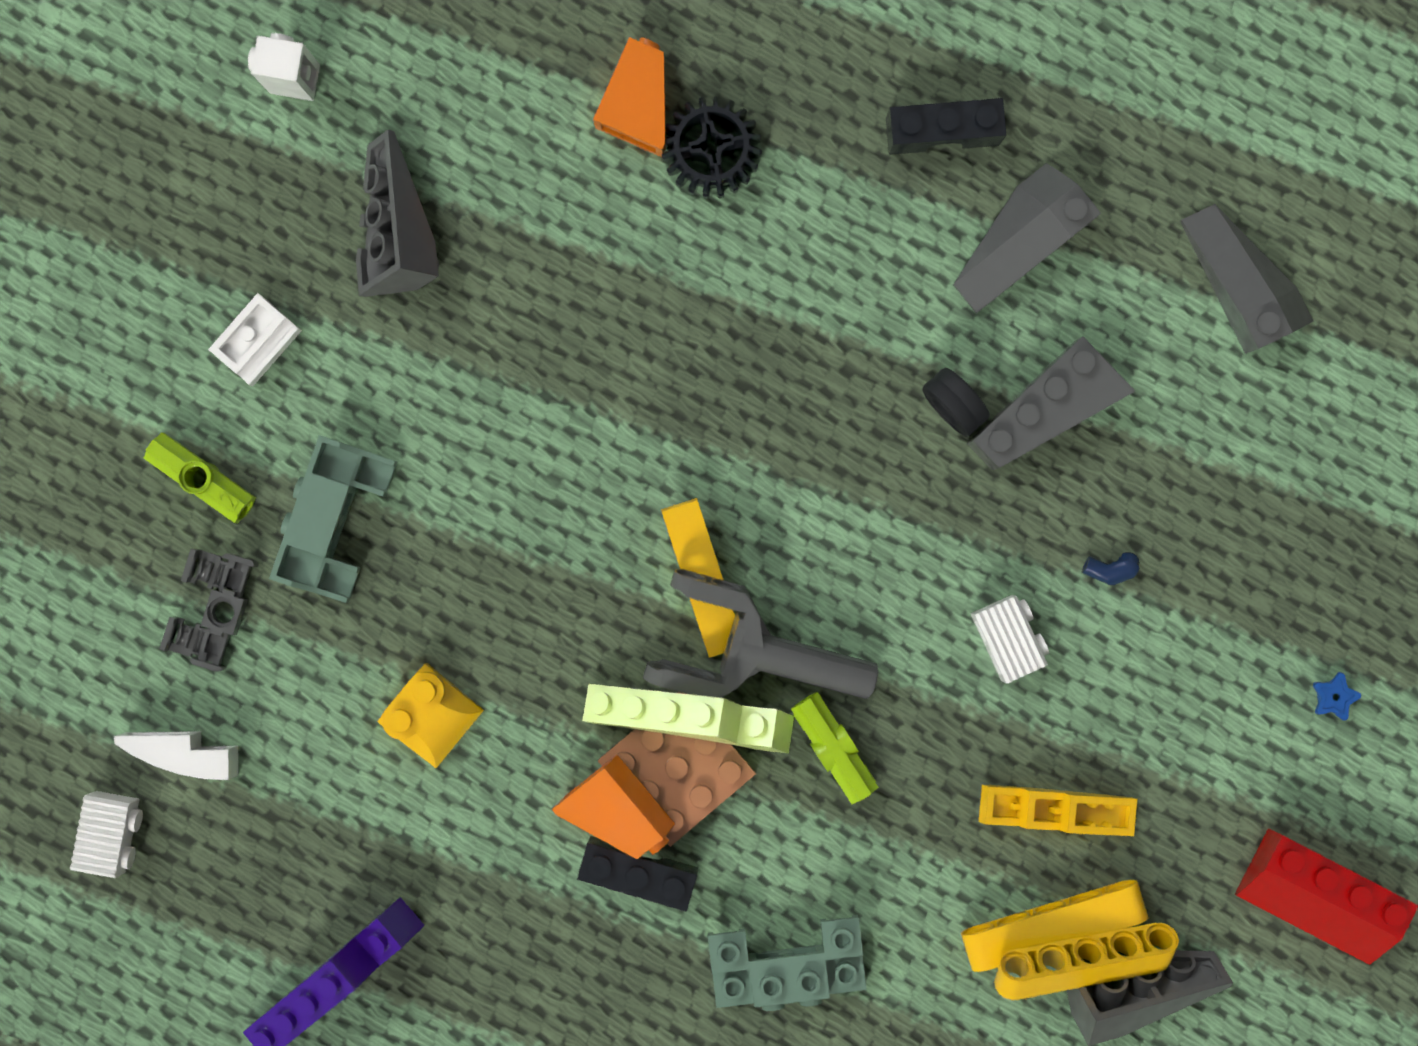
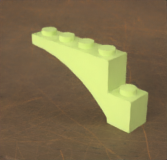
M589 684L582 721L789 754L794 716L778 709L742 706L724 698Z

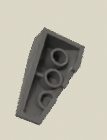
M386 130L367 145L363 190L365 193L370 194V202L367 205L365 214L360 215V227L367 228L365 249H357L356 257L359 296L363 297L418 290L439 277V261L433 234L395 132Z
M1046 163L1016 187L953 286L973 311L978 313L1090 224L1101 212L1076 182Z
M1216 204L1180 221L1245 354L1260 349L1313 322L1298 288Z
M1176 950L1170 965L1164 971L1066 991L1071 1014L1087 1045L1092 1046L1123 1037L1232 987L1233 981L1214 951ZM1082 959L1086 963H1091L1089 960Z

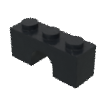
M1003 98L890 107L886 116L889 155L926 152L930 147L951 143L962 144V149L999 146L1006 137Z
M590 836L577 880L687 912L697 878L698 867L665 857L652 859L640 856L638 859H635L601 839Z

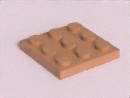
M633 729L598 759V762L603 766L615 755H618L672 819L675 825L666 835L670 840L667 843L670 847L756 775L753 768L733 745Z

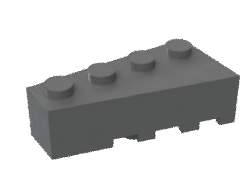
M1082 336L1065 349L966 444L991 470H995L1135 392V390Z

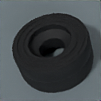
M949 368L941 369L922 388L926 399L936 412L954 430L965 437L971 435L990 416L986 405L978 394L958 374Z

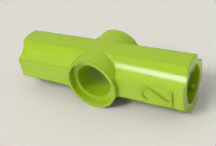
M161 432L146 448L143 457L146 461L179 483L184 491L196 495L233 523L238 524L254 506V501L256 500L254 495L221 473L215 465L204 461L165 432ZM203 468L206 472L207 480L202 487L198 488L193 481L194 474L198 469Z
M817 691L790 708L799 725L811 740L810 745L827 772L831 771L852 805L867 798L879 788L867 766L864 765L858 756L859 750L843 725L837 723Z

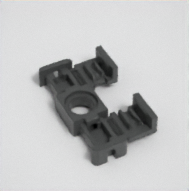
M191 548L181 581L196 584L197 580L208 583L207 588L213 590H211L201 624L196 623L195 627L184 624L185 619L169 617L160 650H169L192 657L190 658L191 663L216 672L225 670L227 666L222 665L230 636L238 634L248 602L247 598H243V594L252 567H258V562L233 553L219 556L200 549ZM222 558L228 559V562L222 561ZM201 559V560H200L199 567H198V570H197V573H196V576L194 577V573H195V570H196V567H197V564H198V560ZM223 601L230 603L234 608V616L228 623L219 621L215 614L217 605ZM181 624V625H180V628H179V631H178V634H177V637H176V641L173 642V641H174V638H175V634H176L177 628H178V625Z

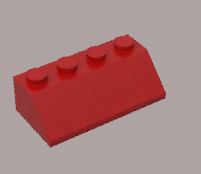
M1269 828L1234 894L1369 965L1403 939L1418 909L1417 904Z

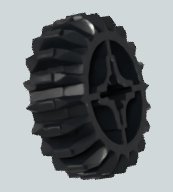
M700 97L699 108L696 110L690 102L685 103L687 116L675 111L673 119L678 125L666 124L665 131L672 137H665L666 149L670 150L662 153V160L667 163L674 162L667 168L669 176L681 173L676 180L678 187L684 186L688 181L691 182L688 189L690 195H694L699 186L703 187V198L709 199L710 189L717 188V196L721 199L724 198V186L726 185L735 194L738 192L736 179L746 185L750 182V177L744 170L756 172L758 169V164L752 159L760 158L762 155V150L754 147V145L761 142V135L751 133L756 128L755 120L743 123L747 116L745 108L740 109L736 114L733 113L735 102L729 100L726 107L722 108L720 107V97H714L713 106H706V99ZM713 121L727 124L738 136L733 137L732 134L719 133L715 129ZM701 123V136L697 140L689 142V146L680 148L685 134L693 126ZM707 132L710 133L711 141H715V146L720 145L717 147L716 164L713 162L712 154H708V149L705 152L703 151L706 149V142H708ZM743 148L742 155L736 165L727 172L722 173V159L726 155L734 153V149ZM691 159V161L704 162L708 166L711 175L696 172L684 160Z

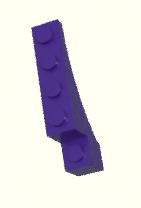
M399 897L286 996L243 1031V1034L253 1046H286L355 991L381 964L398 952L425 925L404 900Z

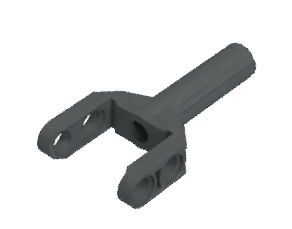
M674 570L670 583L671 587L681 591L688 598L736 610L737 612L720 664L721 674L662 659L647 662L643 678L647 682L690 695L721 698L739 688L747 678L763 671L868 699L872 695L878 678L877 663L773 636L762 620L745 586L688 570Z

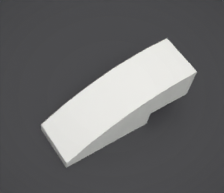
M201 731L126 732L114 736L115 745L136 758L170 772L216 780H230L238 776V746H201Z

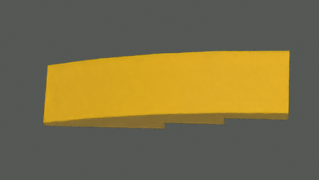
M697 498L661 509L680 569L723 580ZM690 598L709 658L723 654L735 618L734 611Z
M982 784L979 822L985 825L1060 830L1074 834L1134 836L1137 799L1094 793Z

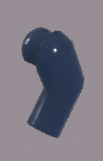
M1131 552L1123 553L1118 561L1109 565L1089 556L1081 572L1113 586L1134 578L1139 572L1140 561L1137 555Z

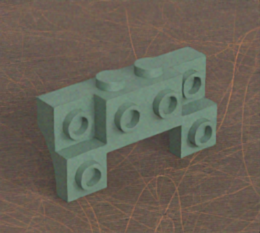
M319 435L304 477H300L295 485L293 498H296L293 511L292 513L288 512L282 522L281 534H284L269 579L349 603L361 567L333 558L357 488L386 497L397 461Z
M858 915L833 920L820 919L823 945L748 953L745 928L734 932L707 933L716 1008L754 1004V1007H762L764 1011H776L783 1009L787 1003L800 1002L801 1006H816L822 1003V999L830 998V994L867 990Z

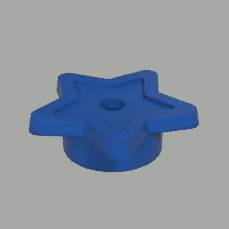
M1338 672L1329 682L1313 683L1318 699L1315 709L1317 715L1333 712L1342 721H1345L1349 717V705L1361 698V693L1348 688L1345 675L1342 672ZM1337 693L1339 698L1335 701L1333 695Z

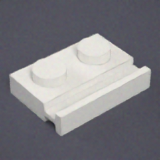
M257 293L208 350L245 380L248 385L254 386L302 330L262 295Z

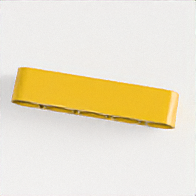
M1124 880L967 928L961 932V936L972 971L982 972L998 968L1001 957L1011 950L1125 929L1147 921L1149 917L1138 881Z
M1151 923L1011 950L1001 957L994 981L995 988L1006 999L1020 1000L1166 970L1171 963L1179 943L1178 934L1167 924ZM1117 952L1124 953V954L1126 955V957L1120 955V954L1117 953ZM1082 959L1089 960L1091 963H1086ZM1045 966H1051L1057 971L1050 970ZM1009 973H1015L1021 978L1013 977Z

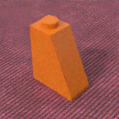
M629 37L593 118L594 125L600 131L662 157V153L666 152L664 52L660 50V46L647 38H640L638 41Z
M615 755L566 794L552 809L557 816L635 859H638L648 850L652 855L661 850L670 841L666 835L675 825L618 755Z

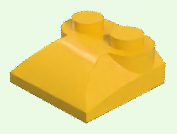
M426 663L408 681L377 722L383 726L385 732L390 737L399 739L425 761L437 768L484 710Z

